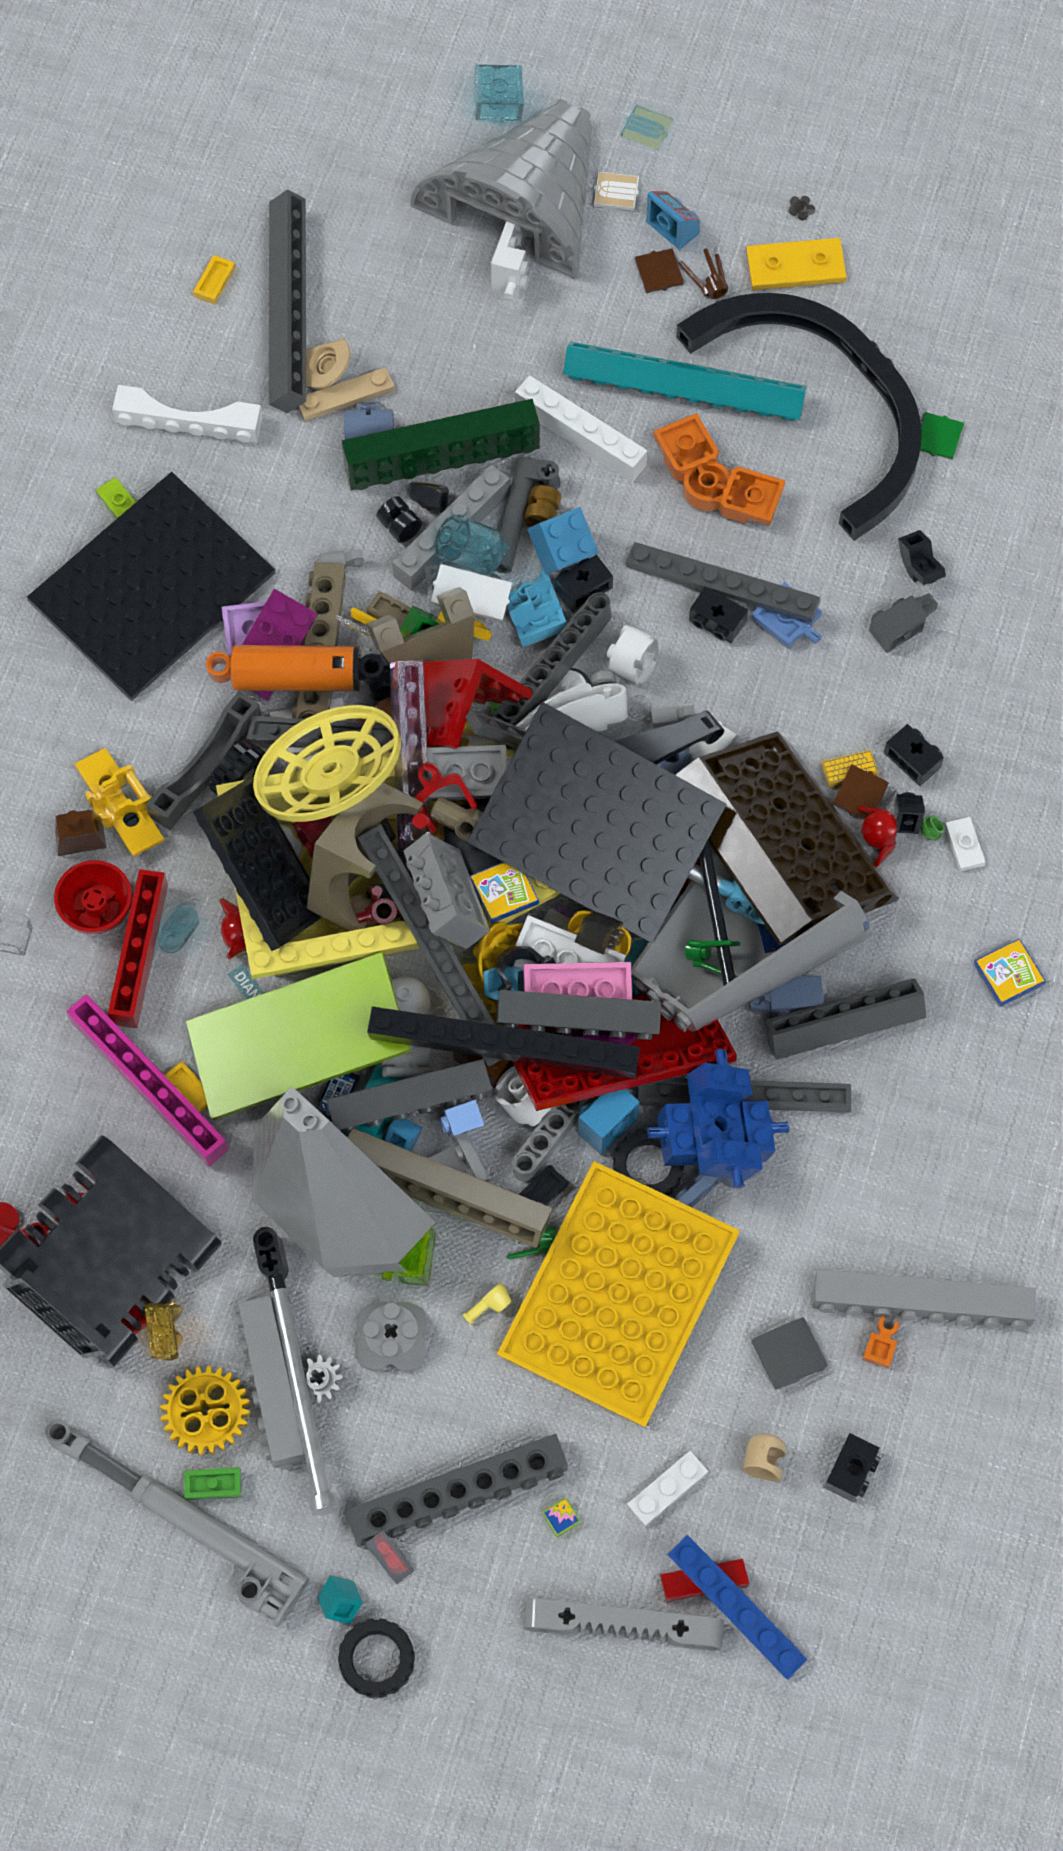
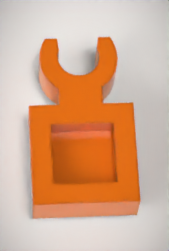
M882 1316L877 1324L879 1334L871 1332L862 1360L889 1369L898 1342L890 1339V1337L897 1333L899 1322L895 1321L892 1329H886L883 1325L885 1317Z

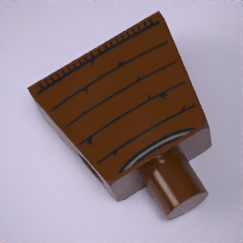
M72 810L66 814L55 816V837L58 856L107 848L104 826L93 810L78 812Z

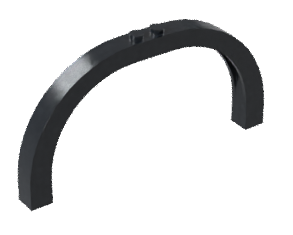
M752 293L727 298L701 309L677 324L676 338L690 354L725 333L759 324L797 327L824 338L840 349L880 393L890 408L898 432V453L892 467L883 480L865 496L840 512L838 524L854 541L885 520L896 509L906 495L916 472L922 436L920 415L911 390L903 377L895 369L891 359L886 358L880 352L878 345L874 341H870L855 324L840 313L816 301L780 293Z

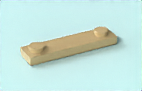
M384 367L306 394V402L298 406L305 422L355 405L357 402H363L395 391V387L387 368Z

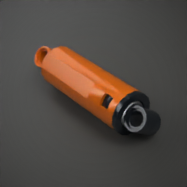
M234 645L231 656L218 651L210 654L206 660V668L210 678L216 683H226L231 679L232 688L236 691L359 692L361 681L369 685H377L385 678L382 658L373 653L366 654L361 658L360 646ZM222 663L226 665L222 671L217 672L213 670L217 664ZM375 665L379 669L375 673H368L366 668Z

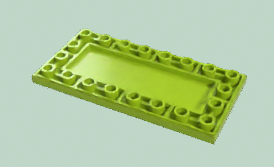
M380 952L186 1021L210 1118L217 1120L282 1097L291 1087L300 1091L412 1052L410 1045L371 1040L367 1033L372 1006L400 1010L385 955Z

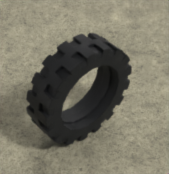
M643 1128L637 1129L633 1134L631 1132L627 1134L625 1139L617 1145L613 1158V1170L633 1179L626 1167L628 1155L635 1148L642 1145H653L661 1148L660 1138H648L647 1130H643ZM684 1165L671 1166L669 1175L663 1181L656 1184H646V1186L667 1196L671 1195L673 1190L677 1189L680 1184Z
M371 1618L365 1622L357 1623L353 1626V1629L345 1634L344 1640L339 1647L338 1663L344 1680L356 1693L369 1698H384L392 1693L395 1694L403 1685L405 1686L414 1669L415 1655L409 1636L398 1624L389 1622L387 1619L379 1618V1620H374ZM380 1634L389 1637L396 1643L400 1651V1663L398 1669L390 1678L380 1682H371L363 1679L356 1672L353 1666V1654L356 1646L362 1639L370 1635Z

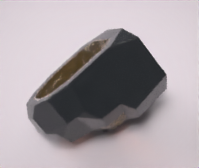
M411 482L409 484L408 493L410 498L418 502L422 508L440 513L446 510L449 497L448 487L424 482Z

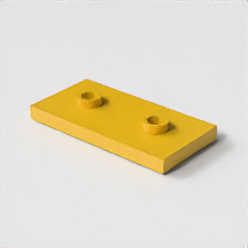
M840 238L746 246L752 290L846 282L847 276Z

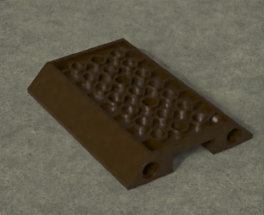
M778 731L700 756L675 774L727 804L709 836L710 845L779 945L794 940L839 910L834 897L840 891L857 900L864 913L891 904L899 899L791 744ZM746 764L753 766L755 770L749 769ZM774 804L781 806L783 810L777 809ZM802 844L805 845V846H809V847L811 848V850L805 849V848L802 846ZM830 885L837 886L840 891H835Z

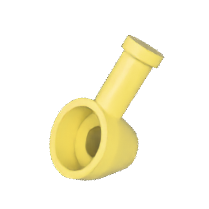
M500 1282L462 1316L472 1325L473 1321L488 1308L500 1313L512 1302L506 1287Z

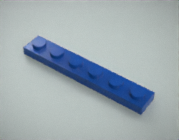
M688 1534L667 1553L675 1564L787 1680L807 1661V1658Z

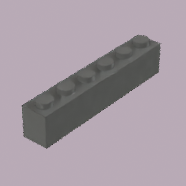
M914 978L766 1019L768 1045L777 1060L926 1018L924 992Z
M499 990L496 1024L518 1028V1025L529 1026V1030L545 1032V1027L556 1028V1033L572 1034V1029L583 1030L582 1035L599 1036V1031L610 1032L609 1037L625 1038L627 1033L636 1034V1039L652 1040V1035L657 1036L660 1032L661 1002Z
M479 1059L329 1098L327 1103L333 1125L343 1134L350 1133L352 1129H356V1125L366 1123L367 1128L383 1124V1118L392 1116L393 1121L409 1117L408 1112L419 1110V1114L434 1111V1105L445 1103V1107L460 1104V1098L470 1096L471 1101L487 1097L486 1091L492 1089L484 1059Z

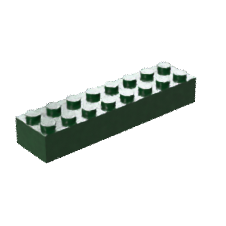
M533 398L341 440L344 467L350 489L364 490L373 485H386L396 480L413 479L423 474H436L441 470L459 469L468 464H481L491 459L508 458L514 454L531 453L536 449H540V422Z

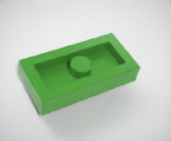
M240 1467L184 1471L185 1499L189 1501L242 1497Z

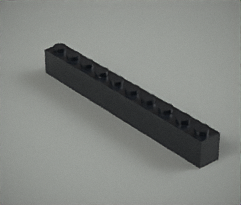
M373 1006L367 1030L371 1040L635 1080L640 1058L639 1046Z

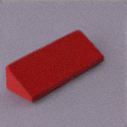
M743 1559L716 1564L739 1589L749 1587V1579ZM682 1570L660 1574L666 1603L705 1596Z

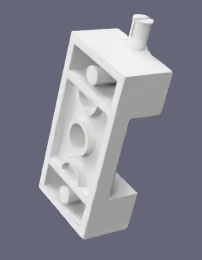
M506 221L491 262L492 291L502 293L504 298L511 300L513 296L519 298L521 290L526 289L529 276L526 275L529 262L526 261V253L523 250L517 249V247L522 246L524 237L534 239V233Z

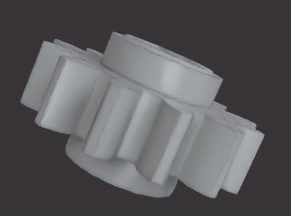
M319 1354L317 1362L308 1358L307 1363L309 1367H303L311 1403L317 1399L319 1404L325 1405L326 1397L336 1401L334 1392L343 1393L344 1390L339 1386V1383L347 1381V1378L339 1375L344 1370V1367L340 1364L336 1365V1359L331 1356L326 1360L323 1355ZM322 1375L325 1376L322 1378L324 1382L322 1384H319V1377H321Z

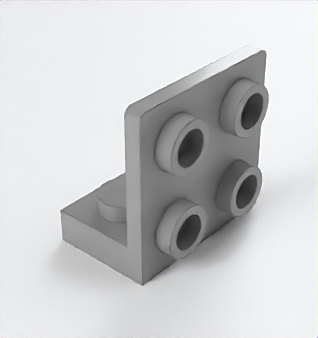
M466 1132L456 1136L455 1146L428 1157V1159L489 1182L488 1176Z

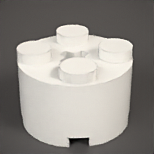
M625 625L621 630L617 643L611 644L608 649L607 657L610 658L609 671L639 685L638 682H645L657 663L653 661L655 653L660 654V639Z
M515 1066L508 1069L498 1080L496 1085L498 1093L495 1095V1098L517 1123L535 1126L541 1122L542 1117L551 1109L535 1110Z

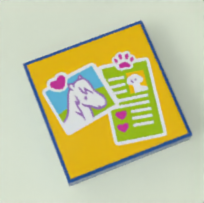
M504 862L470 875L475 892L490 924L539 904V899L528 876Z
M1020 938L974 960L973 963L1000 1007L1046 983L1045 978Z

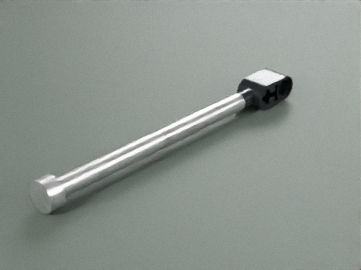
M261 1227L253 1235V1244L259 1270L268 1279L313 1491V1497L309 1499L311 1514L314 1516L326 1515L337 1511L339 1505L336 1493H332L329 1490L285 1285L289 1268L282 1239L272 1228ZM273 1238L271 1245L263 1247L265 1240ZM270 1258H272L276 1263V1265H274L273 1271H271L273 1269V1264Z

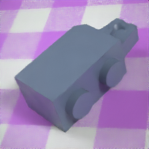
M821 976L798 977L751 1001L749 1003L750 1012L769 1013L770 1018L824 1004Z

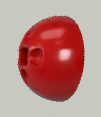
M100 860L84 861L68 869L59 879L54 892L55 908L63 922L75 931L90 935L102 934L117 927L128 914L132 901L131 886L126 875L117 866Z

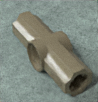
M440 796L431 811L430 818L455 830L456 835L460 839L467 841L482 812L477 809L466 810Z

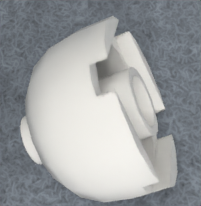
M398 976L391 979L400 1011L426 1015L430 1013V994L420 980L411 976Z

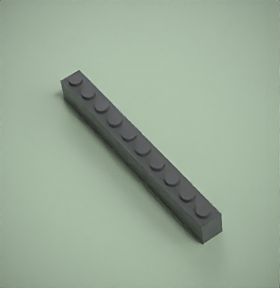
M287 189L269 202V405L289 413L306 402V199Z

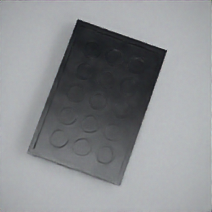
M252 776L196 809L193 813L198 825L206 834L211 848L219 857L224 871L229 875L236 887L237 894L242 898L251 918L262 933L264 941L268 944L271 951H274L317 922L322 916L307 909L310 878L277 819L268 814L257 800L253 788L254 778Z

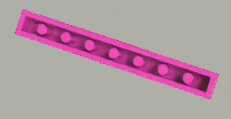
M87 994L66 1011L71 1023L208 1167L229 1151L226 1140Z

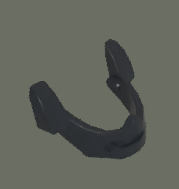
M512 946L504 950L497 957L496 970L502 981L498 991H512L513 985L505 976V969L507 966L513 967L516 960L527 959L537 964H556L554 958L549 955L542 957L530 946Z

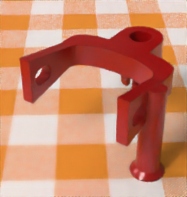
M426 762L420 766L418 777L424 788L417 793L415 799L423 802V808L412 819V823L416 828L422 829L428 826L431 833L437 830L436 824L430 818V814L424 806V801L432 793L445 786H460L472 810L478 807L477 801L460 774L452 773L443 776L436 764L432 762ZM424 771H430L432 773V777H426L424 775Z

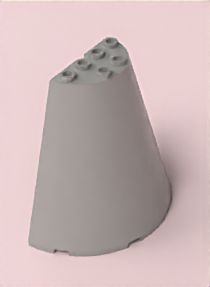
M713 849L712 857L716 875L733 883V877ZM692 880L665 918L654 941L647 944L631 967V976L635 980L632 984L641 994L646 992L652 1001L661 1002V1014L668 1021L673 1018V1022L683 1032L687 1029L695 1032L861 944L870 936V927L867 925L863 926L867 917L858 901L840 891L834 897L839 910L794 940L787 942L788 944L775 947L769 945L773 942L771 937L768 938L770 940L762 938L763 935L765 937L767 935L770 936L764 932L766 931L763 929L765 924L761 926L759 923L730 910L726 906L727 897L720 894L728 940L740 942V946L730 947L734 973L738 977L723 986L721 975L701 967H693V961L687 960L685 957V947L688 940H715L705 886ZM775 939L773 945H779ZM713 947L710 959H705L704 962L720 968L717 949Z

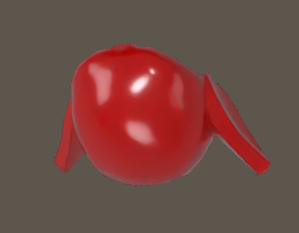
M859 806L858 811L868 815L862 823V836L868 846L880 850L875 861V865L879 866L897 844L895 842L898 829L897 821L885 809Z
M222 898L219 902L226 916L221 922V935L225 945L230 948L226 957L231 959L247 950L239 907Z

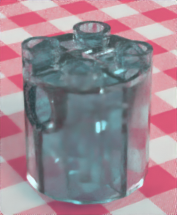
M460 514L452 515L442 523L435 540V550L440 560L466 571L488 577L495 573L496 568L500 565L503 556L507 554L509 548L508 543L504 541V537L499 530Z

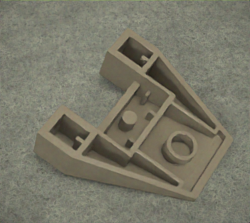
M458 587L437 595L436 597L445 622L405 638L401 635L396 619L390 614L366 624L375 648L404 684L408 680L413 662L472 659L475 614L466 590Z

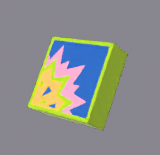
M566 1498L542 1512L557 1538L581 1523Z

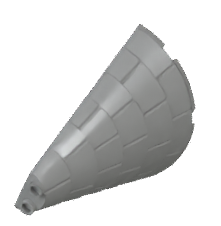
M559 99L556 104L533 116L530 120L424 177L412 193L411 207L452 225L456 219L455 199L533 232L535 261L577 279L579 276L584 203L586 202V177H588V156L592 125L589 120L590 113L586 109H578L568 104L565 100Z

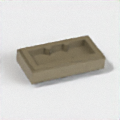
M379 591L366 609V613L375 619L390 614L396 619L400 629L411 607Z

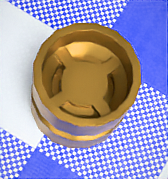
M537 485L531 489L524 516L526 526L532 527L557 516L556 510H559L562 495L558 490L545 485Z

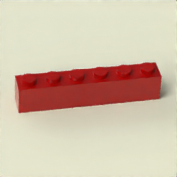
M139 869L108 1009L109 1018L118 1026L138 1028L168 889V882L164 872Z

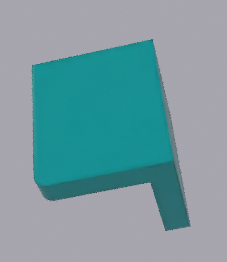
M332 1575L329 1576L318 1595L325 1618L346 1624H351L363 1603L354 1581Z

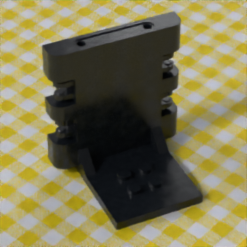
M101 1135L75 1162L94 1183L76 1171L73 1174L75 1181L81 1184L87 1191L81 1196L70 1185L64 1184L61 1187L75 1204L57 1189H51L38 1203V1206L51 1216L57 1224L45 1214L39 1212L36 1218L50 1230L46 1237L29 1224L24 1228L39 1243L37 1246L20 1231L14 1230L0 1245V1269L9 1276L2 1286L82 1358L98 1356L110 1368H114L138 1341L137 1336L121 1322V1319L139 1331L142 1325L128 1311L134 1306L143 1316L150 1318L153 1312L140 1300L142 1298L158 1314H161L175 1296L157 1278L175 1290L178 1287L176 1280L164 1270L170 1265L181 1276L186 1277L189 1274L188 1269L176 1257L180 1258L194 1272H198L222 1245V1242L107 1137Z

